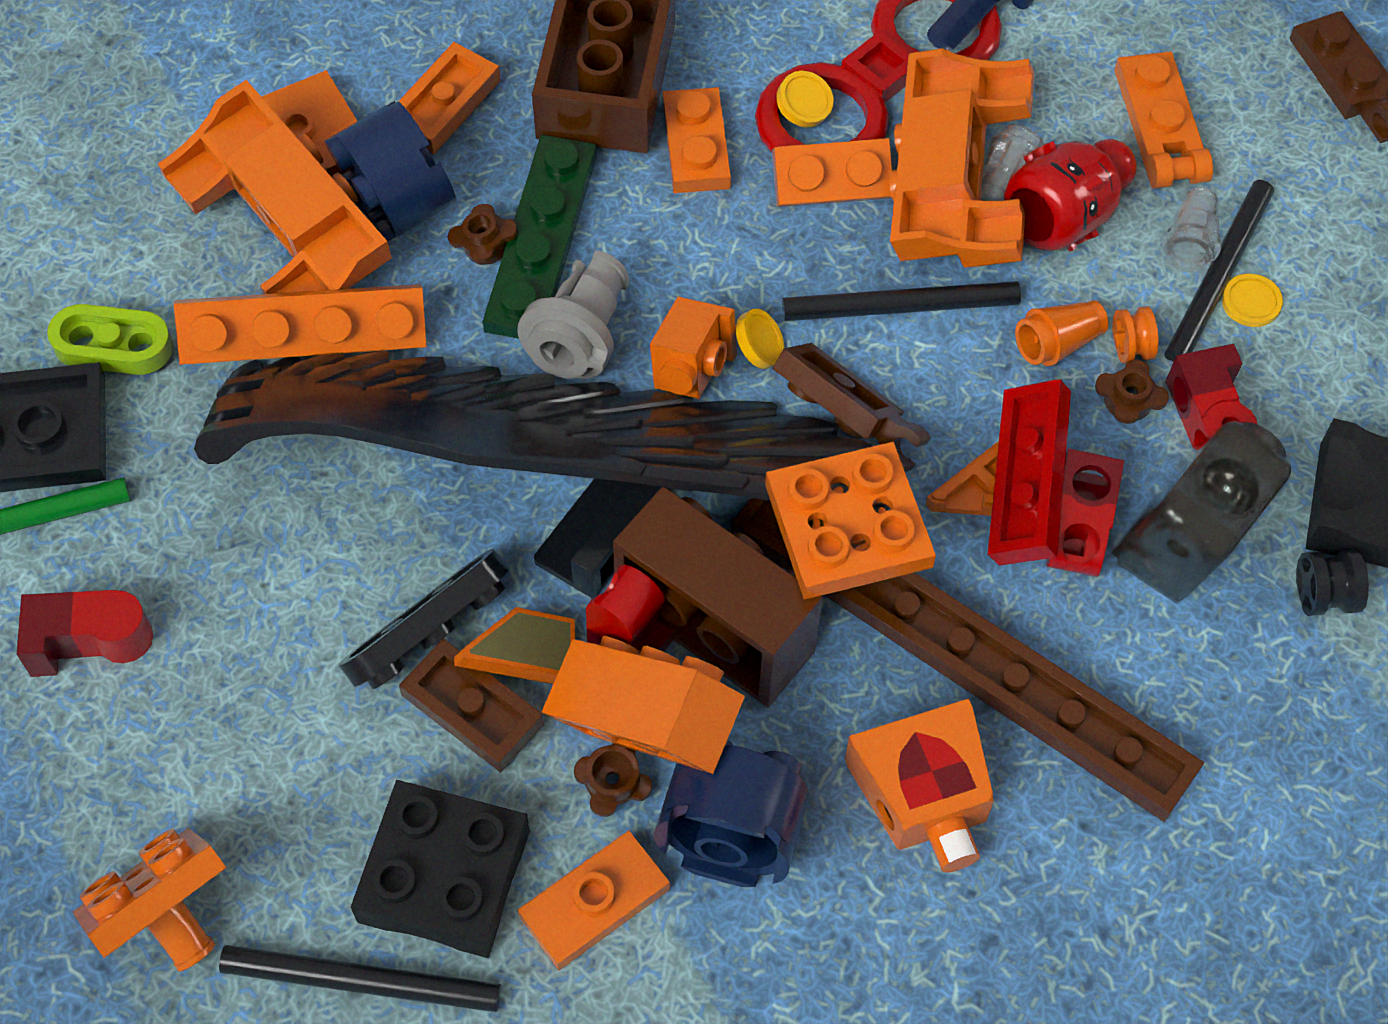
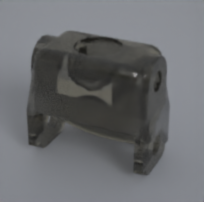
M1227 422L1209 433L1187 455L1111 551V554L1118 559V565L1175 604L1186 598L1231 555L1289 479L1291 465L1285 459L1286 451L1281 441L1264 427L1250 422Z

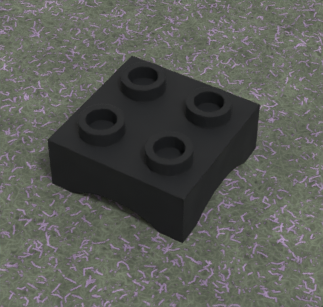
M1333 419L1320 443L1305 549L1334 556L1342 550L1356 549L1361 553L1365 563L1388 568L1387 437L1365 430L1356 423Z
M396 779L350 906L356 922L385 931L425 938L462 952L489 959L506 898L530 833L527 814Z

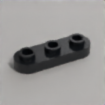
M494 549L486 551L466 564L357 647L338 666L354 687L366 681L372 689L380 687L405 667L400 657L411 648L420 643L424 649H428L452 632L456 626L450 618L468 604L474 610H478L500 595L506 589L500 579L509 571L508 567Z

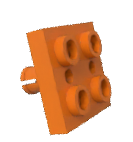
M894 442L766 472L765 486L804 600L933 568L936 554ZM835 483H843L849 490L843 493L844 489L837 487L833 491L831 486ZM878 503L888 505L891 510L886 511L885 508L881 507L877 513L873 507ZM811 520H812V528H811V527L809 526V524H808Z
M190 828L185 829L180 834H177L174 829L160 834L141 849L139 855L143 861L121 877L115 871L110 872L96 880L81 893L79 898L84 904L75 909L73 914L103 958L146 927H148L159 944L174 962L173 965L179 972L198 963L214 948L215 942L204 932L194 915L183 902V899L223 871L226 866L210 844Z

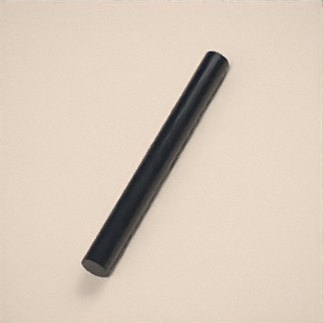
M1256 180L1252 183L1165 351L1166 359L1174 362L1176 355L1193 352L1274 193V187L1269 182Z
M1012 281L782 298L784 321L1009 306L1020 304L1021 290L1019 282Z
M231 945L223 947L219 961V971L224 974L490 1012L498 1011L502 985L498 983Z

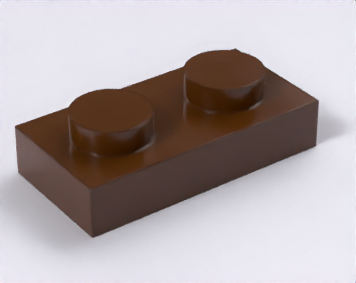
M443 638L399 684L401 695L501 773L544 726L543 714L488 672L454 666V657L460 651Z

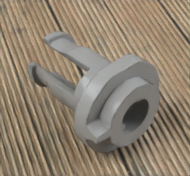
M595 250L593 259L587 269L582 261L575 260L572 266V276L562 283L555 297L541 298L532 302L526 308L518 323V337L525 351L537 366L556 377L566 379L593 378L605 370L613 355L614 342L606 326L616 309L617 296L621 289H627L630 280L623 264L612 255L603 251Z

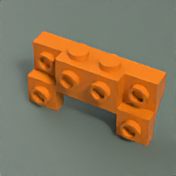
M943 48L909 53L902 123L896 124L894 129L898 166L897 170L890 172L889 177L890 193L894 202L890 243L900 261L958 255L964 268L1022 261L1025 210L1020 199L981 201L987 124L1032 118L1035 72L1030 59L1015 61L978 60L955 54Z
M247 80L219 97L195 133L171 155L158 163L162 175L195 214H198L235 189L291 254L293 259L274 276L260 285L263 294L349 289L392 258L387 240L355 205L358 203V198L347 180L340 173L330 176L320 165L324 161L312 140L305 133H301L296 137Z

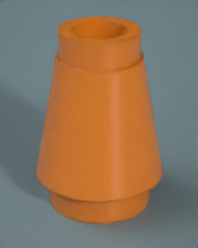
M1095 300L1086 303L1081 302L1031 309L1027 312L1025 318L1019 320L1016 325V343L1021 355L1030 364L1039 365L1042 363L1045 366H1053L1097 338V336L1106 333L1108 329V316L1104 307Z

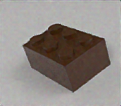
M555 0L532 92L536 139H539L540 135H547L596 144V147L648 154L675 28V0Z
M662 487L614 539V573L620 565H629L642 571L658 585L665 597L663 605L659 608V622L673 630V640L702 661L724 671V677L767 708L770 707L815 653L823 597L818 596L804 600L794 570L788 569L785 571L764 556L758 544L742 533L732 534L712 520L709 512L696 500L686 496L680 498L667 488Z

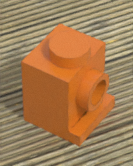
M678 296L650 342L654 388L700 399L711 377H718L724 368L725 361L733 362L737 355L735 309Z

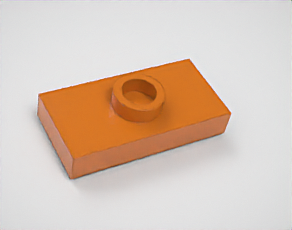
M628 830L517 910L518 916L559 971L670 890V882Z

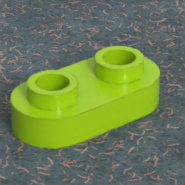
M76 304L60 310L51 319L47 329L48 340L56 357L67 366L100 362L103 371L144 375L162 368L168 362L173 352V342L166 323L160 316L149 311ZM92 337V340L84 346L74 345L80 338ZM141 344H151L145 350L134 351Z

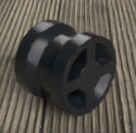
M1342 550L1335 557L1326 558L1319 552H1305L1300 555L1296 568V584L1302 610L1307 616L1324 615L1329 608H1340L1345 614L1363 612L1368 600L1369 582L1365 561L1358 550Z

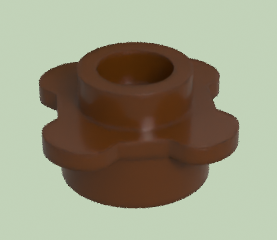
M481 204L471 210V214L464 219L462 225L454 226L449 230L448 241L454 248L462 247L467 257L474 263L488 265L502 259L507 241H511L516 237L518 229L513 220H503L497 216L491 205Z
M1140 360L1128 361L1124 369L1114 374L1103 373L1099 375L1095 383V390L1098 395L1104 397L1105 406L1118 421L1125 424H1132L1145 418L1151 409L1162 410L1169 398L1167 390L1157 386L1149 376V366ZM1133 388L1137 391V394L1129 393L1126 389Z
M616 744L603 746L594 751L590 757L580 758L574 767L576 781L585 784L591 796L589 803L591 811L601 817L613 815L618 806L630 800L644 801L652 790L650 777L642 774L639 770L636 751ZM610 774H616L619 777V781L615 784H610L606 778Z

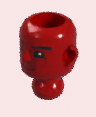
M1115 139L1100 140L1094 145L1079 141L1055 145L1054 141H1051L1023 156L1025 164L1010 176L1004 191V201L1020 199L1025 210L1023 240L1028 245L1043 251L1062 250L1064 248H1067L1068 251H1073L1077 248V245L1097 237L1099 234L1096 229L1113 216L1120 203L1121 191L1132 183L1136 175L1137 162L1131 149L1125 143Z

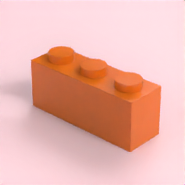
M603 636L599 645L572 639L541 713L593 738L713 774L745 696L722 684L720 681L724 671L705 661L685 656L680 666V660L658 649L643 646L640 652L622 641Z

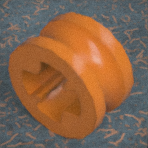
M1149 306L1138 307L1133 315L1127 309L1116 310L1113 315L1112 334L1121 363L1134 360L1136 355H1140L1143 360L1155 359L1158 352L1159 338L1156 319Z

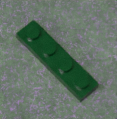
M540 135L514 218L518 232L513 240L507 241L482 321L485 333L519 339L518 323L526 308L538 299L555 297L597 158L596 144Z

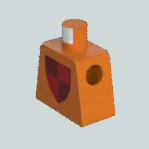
M969 698L849 736L844 759L846 765L898 850L930 841L940 868L945 873L961 870L979 860L980 854L969 828L987 821L994 801L976 719Z

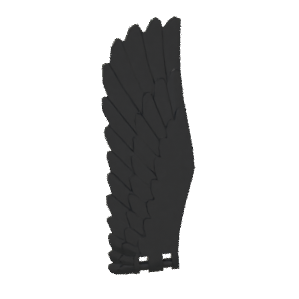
M377 351L345 357L344 353L314 355L303 360L299 356L285 357L266 367L258 360L241 365L231 373L230 377L219 388L216 394L217 398L214 400L204 422V428L196 439L194 450L198 458L205 463L219 464L228 460L243 446L254 440L294 434L328 435L380 444L472 466L630 482L689 492L701 491L770 501L765 486L766 472L873 446L864 440L837 436L839 427L837 423L814 417L776 415L777 405L773 402L734 400L693 402V397L659 389L621 392L615 384L608 382L556 385L554 375L552 374L501 375L500 369L493 366L446 367L444 357H416L390 360L388 351ZM835 483L831 486L833 491L837 487H842L844 489L843 493L849 490L843 483ZM878 503L873 507L877 513L881 507L885 508L886 511L890 509L888 505Z

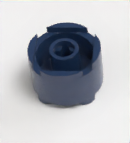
M394 101L387 106L384 105L324 140L330 155L342 172L349 169L341 175L354 190L358 198L357 205L359 206L364 203L368 210H372L367 213V216L387 242L441 212L457 200L444 168L440 162L435 164L427 149V146L430 145L413 117L399 101Z
M727 740L713 774L676 763L654 831V840L657 847L666 855L670 844L684 855L681 867L702 877L739 887H756L759 875L774 874L772 884L781 882L788 875L809 799L808 789L799 777L801 770L800 762L784 752L767 751L762 754L747 748L733 746Z

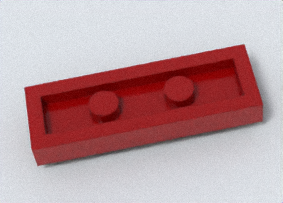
M1061 379L1005 389L1003 393L987 553L999 566L1056 558L1058 556L1071 390Z

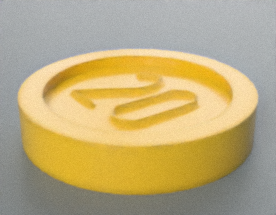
M796 71L789 74L779 86L776 96L778 107L783 116L793 124L801 127H814L821 124L830 114L834 103L829 85L820 76L808 71Z
M1248 273L1238 275L1227 283L1222 294V305L1227 315L1237 323L1249 327H1261L1270 324L1278 317L1283 305V297L1277 285L1270 279L1258 274Z
M758 308L751 309L738 317L736 337L745 357L750 363L760 369H768L774 366L782 350L785 348L783 336L777 323L767 312Z

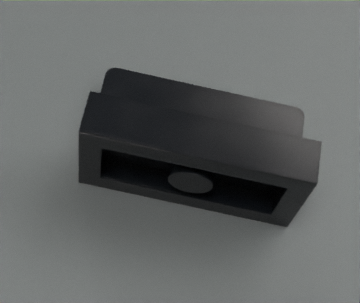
M593 479L534 554L535 564L591 599L597 597L614 575V539L662 487Z

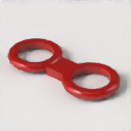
M879 0L875 5L871 22L873 36L842 60L841 65L825 62L797 65L773 78L761 92L755 113L760 140L771 153L774 147L806 145L788 134L781 125L778 115L780 110L776 98L778 88L789 74L796 71H808L820 76L829 85L830 89H836L849 95L863 109L866 119L865 127L856 138L850 141L886 139L890 120L886 102L906 86L909 53L921 52L907 45L897 34L894 19L904 7L919 0ZM996 6L977 24L979 35L969 47L955 54L978 60L989 61L999 48L1002 33V23Z

